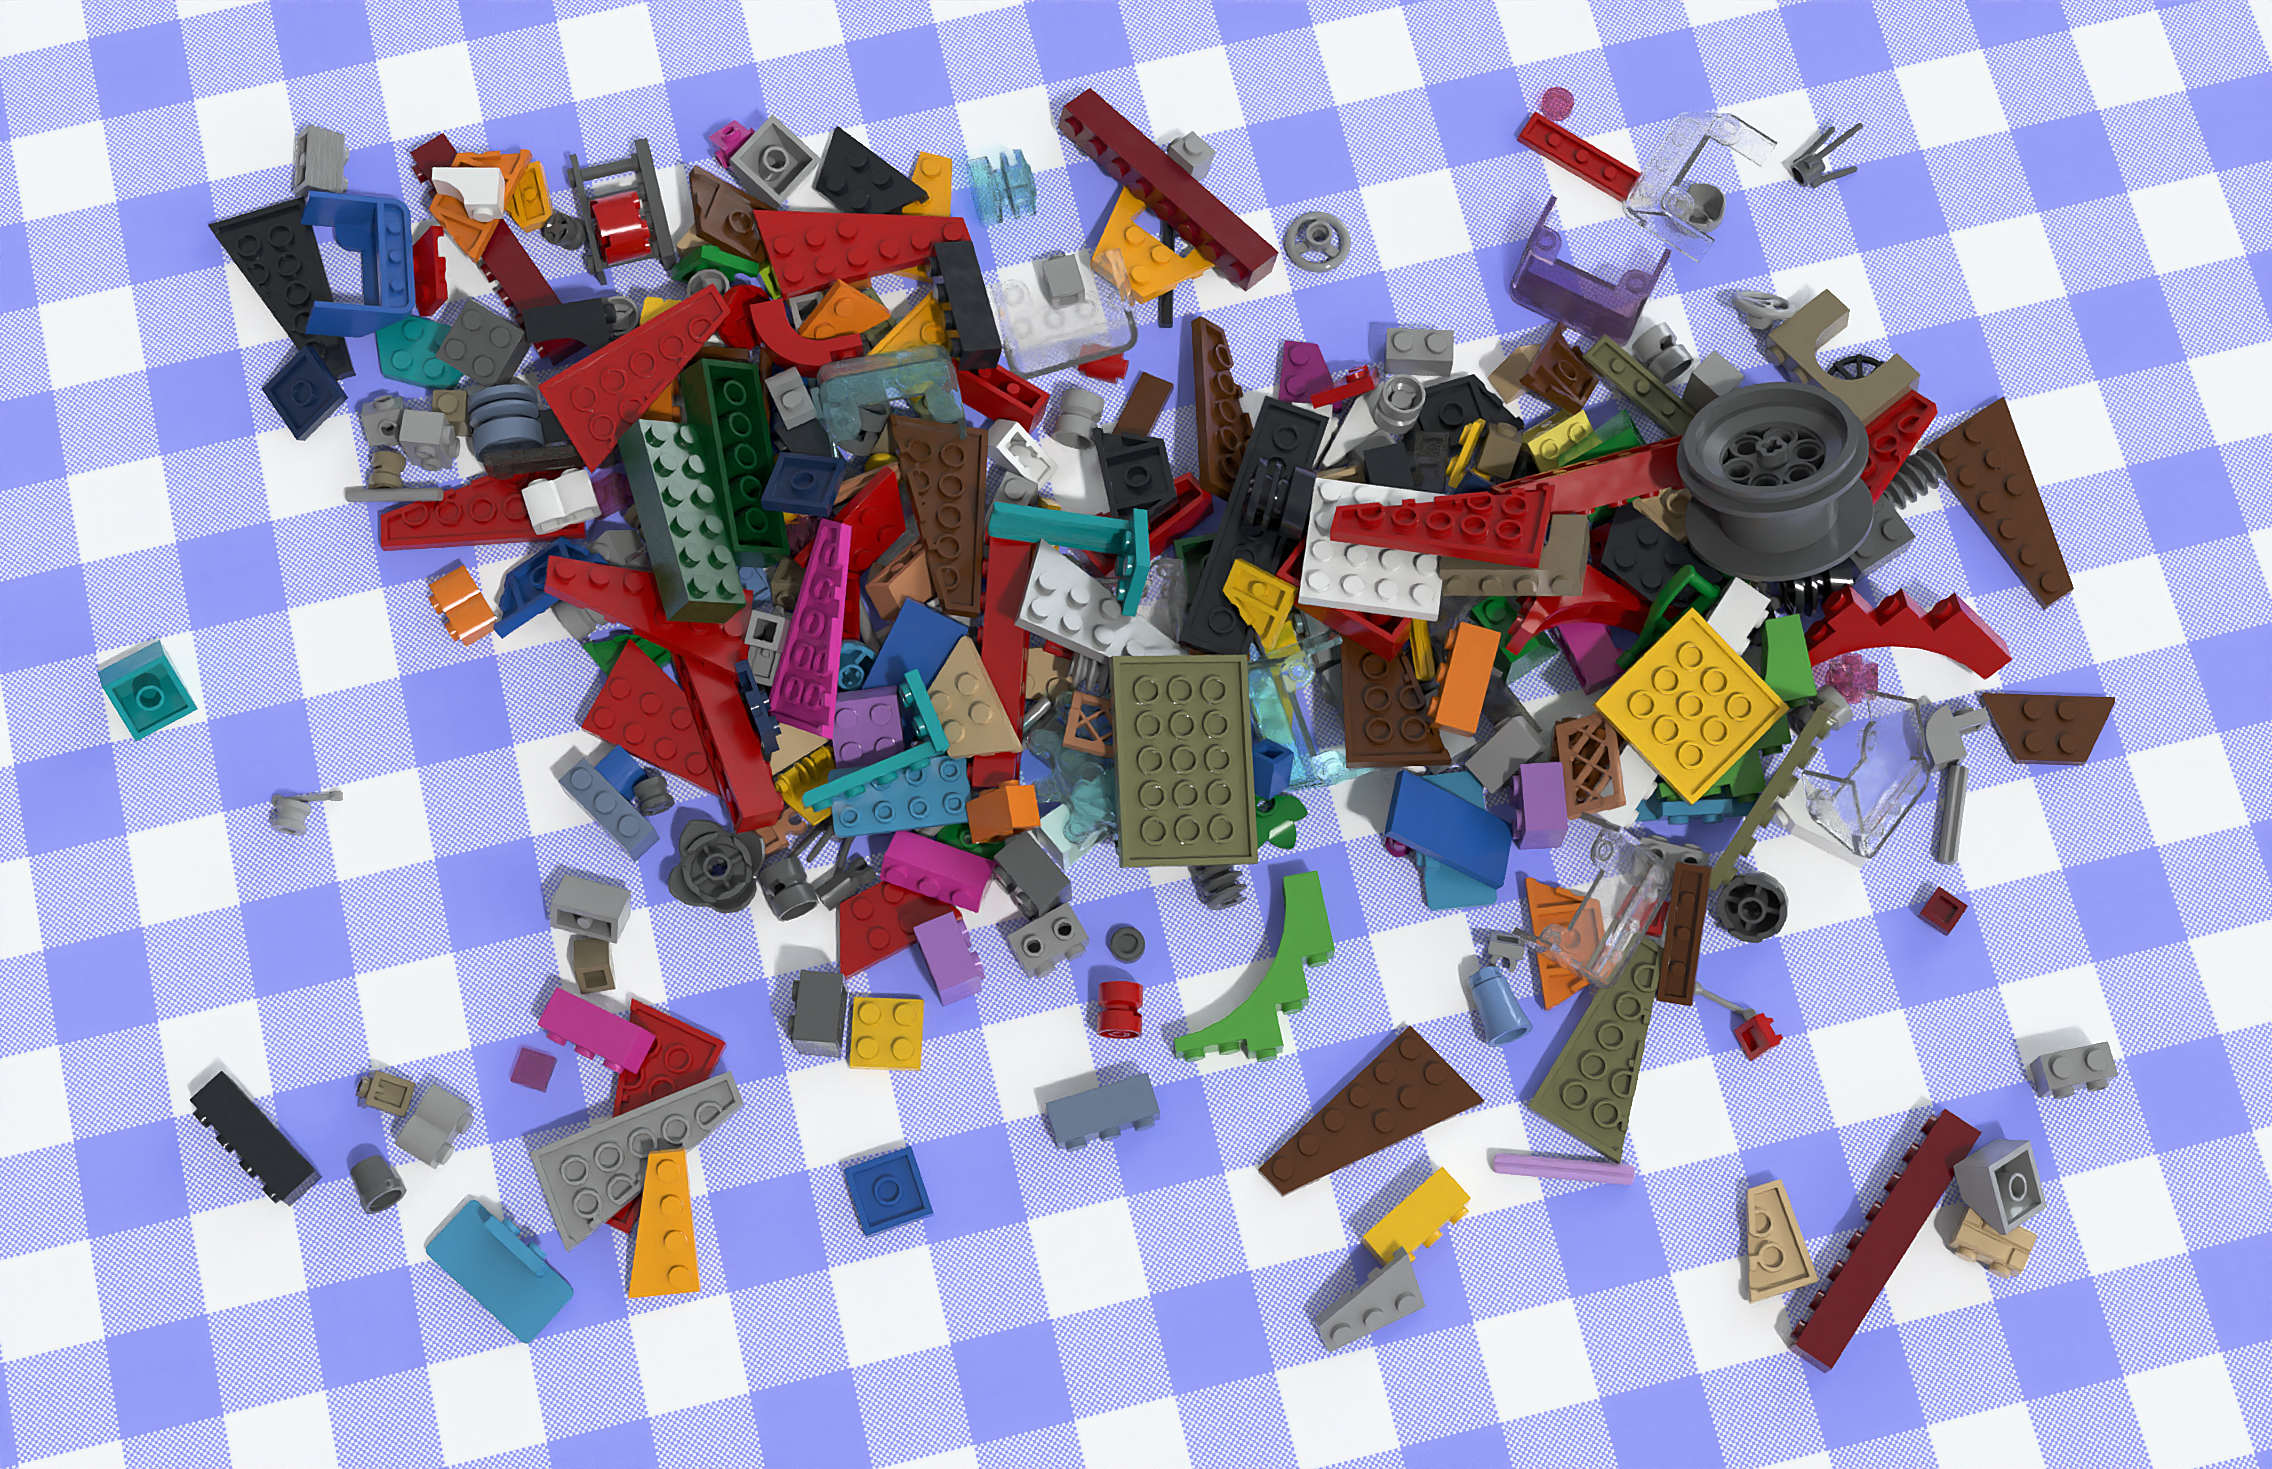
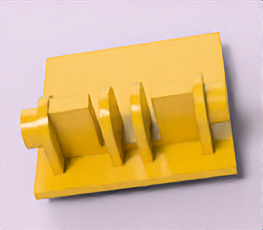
M831 745L826 747L820 746L817 751L810 755L811 760L808 757L802 758V764L799 762L795 763L793 768L784 774L778 775V780L774 782L775 790L780 791L783 801L813 827L832 814V807L814 813L813 808L804 810L801 799L805 792L829 783L828 773L831 770L837 769L836 761L833 759L835 757L834 748Z

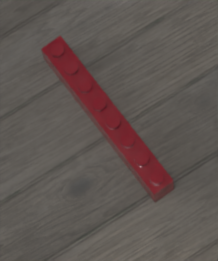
M1092 88L1087 89L1063 106L1058 128L1062 130L1064 135L1078 144L1090 158L1095 159L1114 179L1119 180L1137 199L1143 201L1161 220L1176 230L1182 239L1201 252L1206 260L1212 262L1225 273L1231 282L1236 283L1246 292L1272 272L1279 252Z
M444 133L410 152L415 164L410 168L420 184L426 182L431 190L427 193L432 201L437 193L432 181L433 167H451L457 155V151ZM500 219L480 257L482 265L479 266V269L489 284L495 281L500 290L496 291L499 299L506 309L511 306L517 313L513 317L518 326L525 329L523 309L562 303L505 220ZM572 338L532 343L538 356L541 359L547 357L553 366L587 346L583 342Z
M1947 1109L1942 1110L1937 1116L1931 1113L1920 1129L1925 1135L1919 1145L1913 1142L1902 1157V1161L1906 1162L1905 1167L1900 1174L1894 1171L1883 1187L1888 1192L1882 1203L1876 1200L1864 1217L1869 1221L1863 1232L1856 1230L1846 1245V1248L1850 1250L1844 1262L1839 1259L1836 1261L1827 1275V1278L1832 1280L1825 1292L1821 1289L1816 1292L1808 1305L1813 1310L1806 1322L1800 1318L1789 1335L1794 1341L1788 1349L1825 1374L1832 1370L1955 1176L1953 1166L1967 1157L1982 1133Z

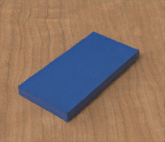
M906 597L860 690L897 685L898 689H900L899 685L903 675L918 669L924 686L928 691L959 640L966 636L969 626L914 599ZM899 698L906 749H909L915 737L911 726L914 715L910 707L906 709L903 707Z
M1406 770L1396 773L1384 835L1495 890L1503 887L1513 837L1512 824Z

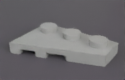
M1403 1246L1393 1253L1395 1258L1381 1270L1376 1267L1368 1273L1367 1277L1369 1280L1357 1290L1345 1292L1314 1318L1324 1346L1329 1353L1426 1307L1408 1253Z

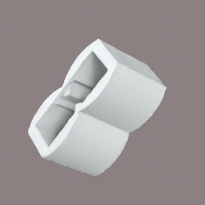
M578 468L568 469L561 474V477L555 480L537 479L529 483L527 488L521 490L532 526L537 535L557 531L569 524L585 522L602 514L587 470H580Z

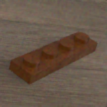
M1681 861L1675 863L1657 1001L1691 1007L1694 1003L1712 866Z

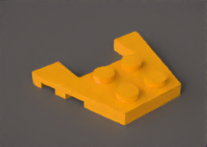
M1124 186L1091 258V268L1134 300L1143 304L1175 289L1177 284L1189 278L1194 280L1202 276L1204 271L1215 266L1212 262L1206 260L1203 254L1196 248L1185 258L1180 257L1135 224L1133 221L1148 206L1143 201L1137 199Z

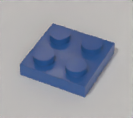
M911 1146L843 1169L866 1239L934 1215Z

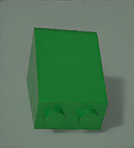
M1624 409L1557 457L1558 466L1561 468L1646 445V442L1628 411ZM1639 496L1629 498L1627 502L1630 503L1639 498ZM1607 505L1595 507V512L1589 514L1588 517L1594 523L1614 512L1617 507L1609 508Z
M1490 596L1471 609L1467 622L1501 632L1491 673L1503 689L1559 653V649L1545 631L1529 640L1517 656L1505 649L1512 635L1507 633L1509 627L1518 615L1523 617L1518 613L1522 605L1516 602L1517 596Z

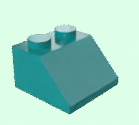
M160 640L98 671L103 690L136 742L198 710L177 667Z

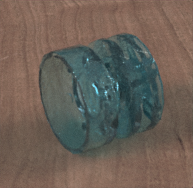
M1021 148L1012 150L1014 165H1009L1005 151L1000 152L999 168L993 169L987 156L965 161L970 190L981 228L1003 223L1004 207H1009L1015 220L1020 219L1019 204L1023 203L1028 217L1037 215L1036 185L1030 164L1025 159Z

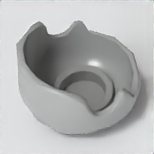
M1694 183L1689 186L1684 196L1677 198L1674 211L1675 221L1685 231L1696 235L1712 232L1724 220L1726 196L1720 188L1709 183Z

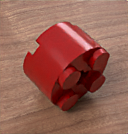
M636 190L589 201L591 219L596 218L594 220L595 236L602 258L607 266L651 254L648 241L650 239L649 228L646 220H641L639 213L641 206Z

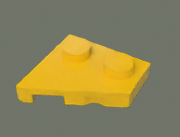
M1235 559L1222 591L1230 602L1239 608L1240 615L1247 625L1253 626L1262 639L1261 644L1263 647L1274 649L1299 588L1243 559Z

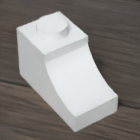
M433 167L432 181L437 193L460 200L464 204L470 219L480 222L503 219L505 181L500 168Z
M997 419L989 429L987 452L989 457L998 466H1002L1011 473L1038 483L1039 492L1059 466L1018 422Z

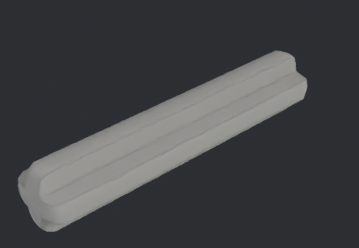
M1952 765L1948 771L1937 861L1944 865H1955L1958 861L1969 769L1965 766Z

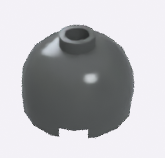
M1750 870L1737 874L1729 885L1724 886L1717 902V915L1728 928L1727 932L1731 936L1743 942L1760 943L1763 939L1770 938L1774 934L1777 935L1781 931L1788 917L1789 899L1784 886L1775 877L1765 872Z

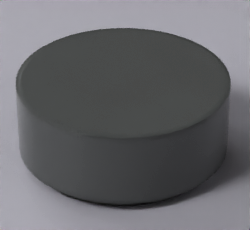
M1120 928L1111 938V953L1121 963L1131 964L1137 962L1144 954L1145 939L1141 932L1135 928Z

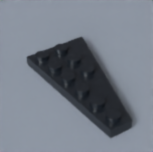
M304 197L209 224L208 227L296 348L300 351L305 345L314 347L337 381L355 376V369L345 337L305 334V326L314 301L335 303L314 227L313 225H302L300 222L306 203Z

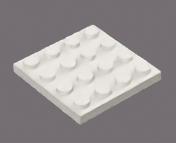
M1316 478L1298 603L1437 621L1442 588L1439 572L1442 556L1330 541V529L1336 506L1379 502L1383 506L1402 505V500L1415 499V503L1433 502L1435 496H1445V494Z

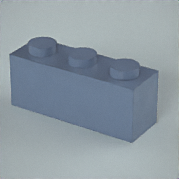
M584 757L558 780L564 793L634 862L660 839L655 828Z
M1148 1072L1046 1103L1047 1114L1058 1150L1066 1148L1067 1152L1083 1149L1087 1146V1141L1100 1138L1101 1142L1116 1139L1121 1136L1120 1131L1133 1127L1136 1132L1155 1126V1121L1160 1120V1110Z

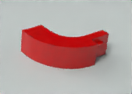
M783 298L749 305L760 346L768 357L784 370L796 366L802 377L815 379L834 377V364L846 366L856 363L858 359L864 358L860 333L828 340L807 339L794 331L789 324Z

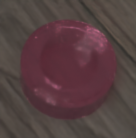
M1553 87L1544 93L1541 101V111L1546 118L1552 121H1563L1572 114L1574 97L1569 90L1563 87Z

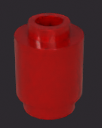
M1093 344L1092 347H1083L1078 371L1085 373V377L1117 384L1118 379H1125L1129 360L1124 359V352Z

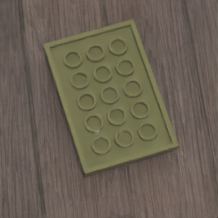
M1247 655L1110 657L1109 670L1119 868L1258 864Z

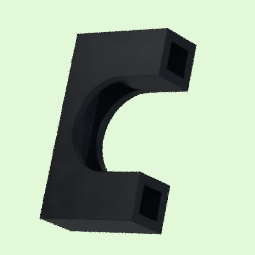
M608 297L522 310L528 343L572 338L586 344L594 353L619 338L614 336L613 323L617 322L615 306L613 303H609ZM551 409L539 410L545 444L570 440Z

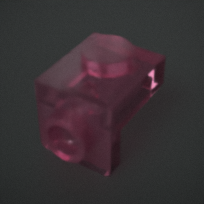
M613 472L592 483L602 513L593 519L602 520L625 507L630 508L635 504L628 476L625 474Z

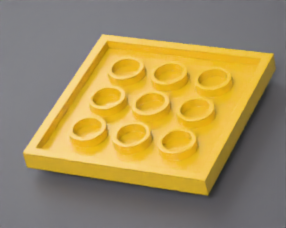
M1693 607L1682 615L1592 704L1689 806L1693 805L1790 709Z

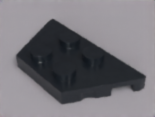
M839 126L835 128L815 188L817 193L842 213L897 215L902 213V207L918 200L922 204L929 199L924 189Z
M1475 374L1424 388L1426 392L1425 402L1413 428L1404 433L1403 442L1406 453L1412 452L1414 460L1418 461L1462 448L1463 445L1459 444V440L1465 426L1469 425V423L1473 424L1478 419L1485 420L1486 423L1477 443L1483 441L1489 423L1496 425L1500 422L1508 423L1516 427L1517 431L1523 430L1525 424L1519 416L1516 418L1503 406L1504 402L1495 393L1489 392L1485 384Z
M1092 428L1112 518L1130 521L1133 508L1147 510L1148 524H1150L1178 503L1164 439L1151 436L1139 437L1136 434L1122 432L1120 436L1104 433L1103 428Z
M1627 502V504L1616 508L1600 568L1650 608L1664 586L1685 565L1694 566L1695 571L1712 585L1719 586L1723 582V576L1706 564ZM1687 583L1674 599H1684L1692 596L1696 589Z

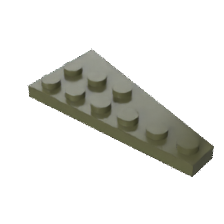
M1827 700L1817 707L1713 868L1710 888L1716 891L1722 884L1724 886L1729 885L1739 870L1734 867L1741 855L1747 858L1757 843V840L1753 837L1760 827L1767 828L1777 812L1773 807L1781 797L1785 800L1797 785L1799 778L1795 774L1799 768L1804 770L1809 766L1819 750L1814 746L1819 739L1823 741L1825 737L1827 738L1838 721L1834 716L1840 709L1839 705L1831 700Z
M1636 931L1632 934L1527 1107L1531 1112L1618 1164L1621 1162L1625 1135L1628 1129L1633 1097L1635 1096L1664 951L1663 947Z

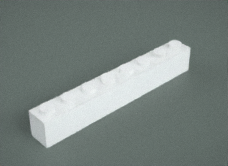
M1735 577L1727 581L1721 590L1720 597L1712 604L1703 619L1741 656L1750 643V639L1747 636L1752 628L1758 629L1768 616L1769 611L1765 608L1771 600L1741 579ZM1626 740L1623 741L1619 748L1626 805L1589 815L1613 832L1621 831L1623 828L1629 829L1639 815V812L1635 809L1642 798L1648 800L1658 785L1654 781L1658 773ZM1610 763L1605 769L1606 771H1608V769L1610 768ZM1604 774L1601 775V777L1599 778V780H1598L1597 783L1595 784V786H1594V788L1592 789V791H1594V789L1596 788V786L1599 784V782L1601 781V779L1604 777ZM1612 779L1600 796L1606 797L1614 794Z

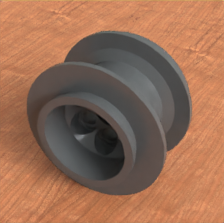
M1766 382L1745 386L1730 391L1703 407L1690 422L1677 450V467L1680 479L1685 488L1693 495L1686 508L1684 523L1688 542L1697 556L1706 564L1722 573L1741 579L1766 582L1788 581L1812 576L1828 570L1850 557L1869 535L1874 519L1871 493L1860 478L1869 456L1868 436L1860 419L1836 395L1812 385L1794 382Z

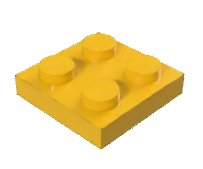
M854 997L850 1069L921 1071L924 999Z

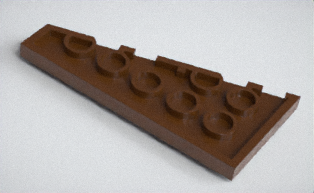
M1199 316L1191 321L1200 488L1228 502L1253 432V426L1249 413H1243L1239 399L1244 397L1241 385L1235 384L1230 371L1234 366L1225 331L1218 325Z
M2004 396L1924 447L1933 451L1942 461L1948 478L1944 483L2043 610L2054 605L2074 590Z
M889 414L887 418L888 427L942 613L976 619L980 613L989 430Z
M1339 633L1346 768L1451 765L1452 759L1441 740L1439 729L1429 727L1431 717L1426 716L1428 708L1426 699L1403 649H1400L1390 663Z
M1410 1025L1258 1169V1173L1281 1197H1284L1321 1180V1178L1331 1173L1347 1168L1361 1159L1377 1154L1418 1135L1432 1126L1448 1121L1462 1112L1484 1104L1485 1100Z

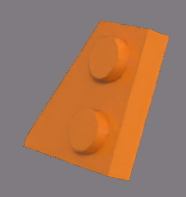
M838 279L798 330L801 336L811 340H828L856 333L861 334L889 319L891 313L887 307Z

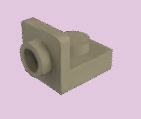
M786 557L780 561L771 581L773 606L779 605L785 607L786 610L794 611L806 568H802L792 557Z
M374 1070L369 1072L366 1077L362 1076L358 1083L355 1095L360 1098L357 1106L361 1108L370 1107L404 1118L416 1083Z

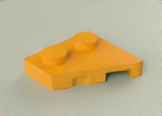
M539 160L529 163L505 209L525 233L545 227L548 218L554 214L544 167Z

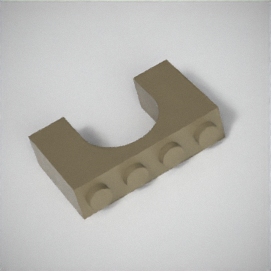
M1826 288L1798 310L1792 318L1784 321L1767 335L1766 354L1776 366L1781 365L1789 373L1794 383L1812 385L1839 397L1850 407L1865 427L1913 389L1917 392L1921 374L1898 353L1871 374L1860 379L1844 380L1825 372L1818 364L1815 354L1823 345L1848 326L1850 309Z
M1588 515L1552 516L1549 540L1542 550L1539 569L1442 556L1439 568L1440 580H1442V595L1582 596L1590 544Z

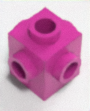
M733 120L708 137L716 151L713 154L719 165L724 170L729 168L734 173L735 171L729 160L755 133L753 128L748 130L736 120Z

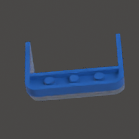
M309 191L300 222L302 225L334 227V238L341 248L351 252L362 253L364 305L314 301L305 326V334L360 338L408 318L415 306L411 213L408 206L404 202L393 198Z

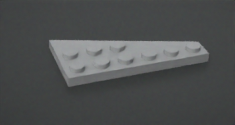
M1041 538L1036 545L1014 625L1109 666V658L1112 656L1190 655L1137 612L1135 617L1121 615V601L1116 600L1114 594Z
M731 1070L529 1152L567 1253H570L644 1190L650 1151L686 1148V1153L688 1154L745 1106Z

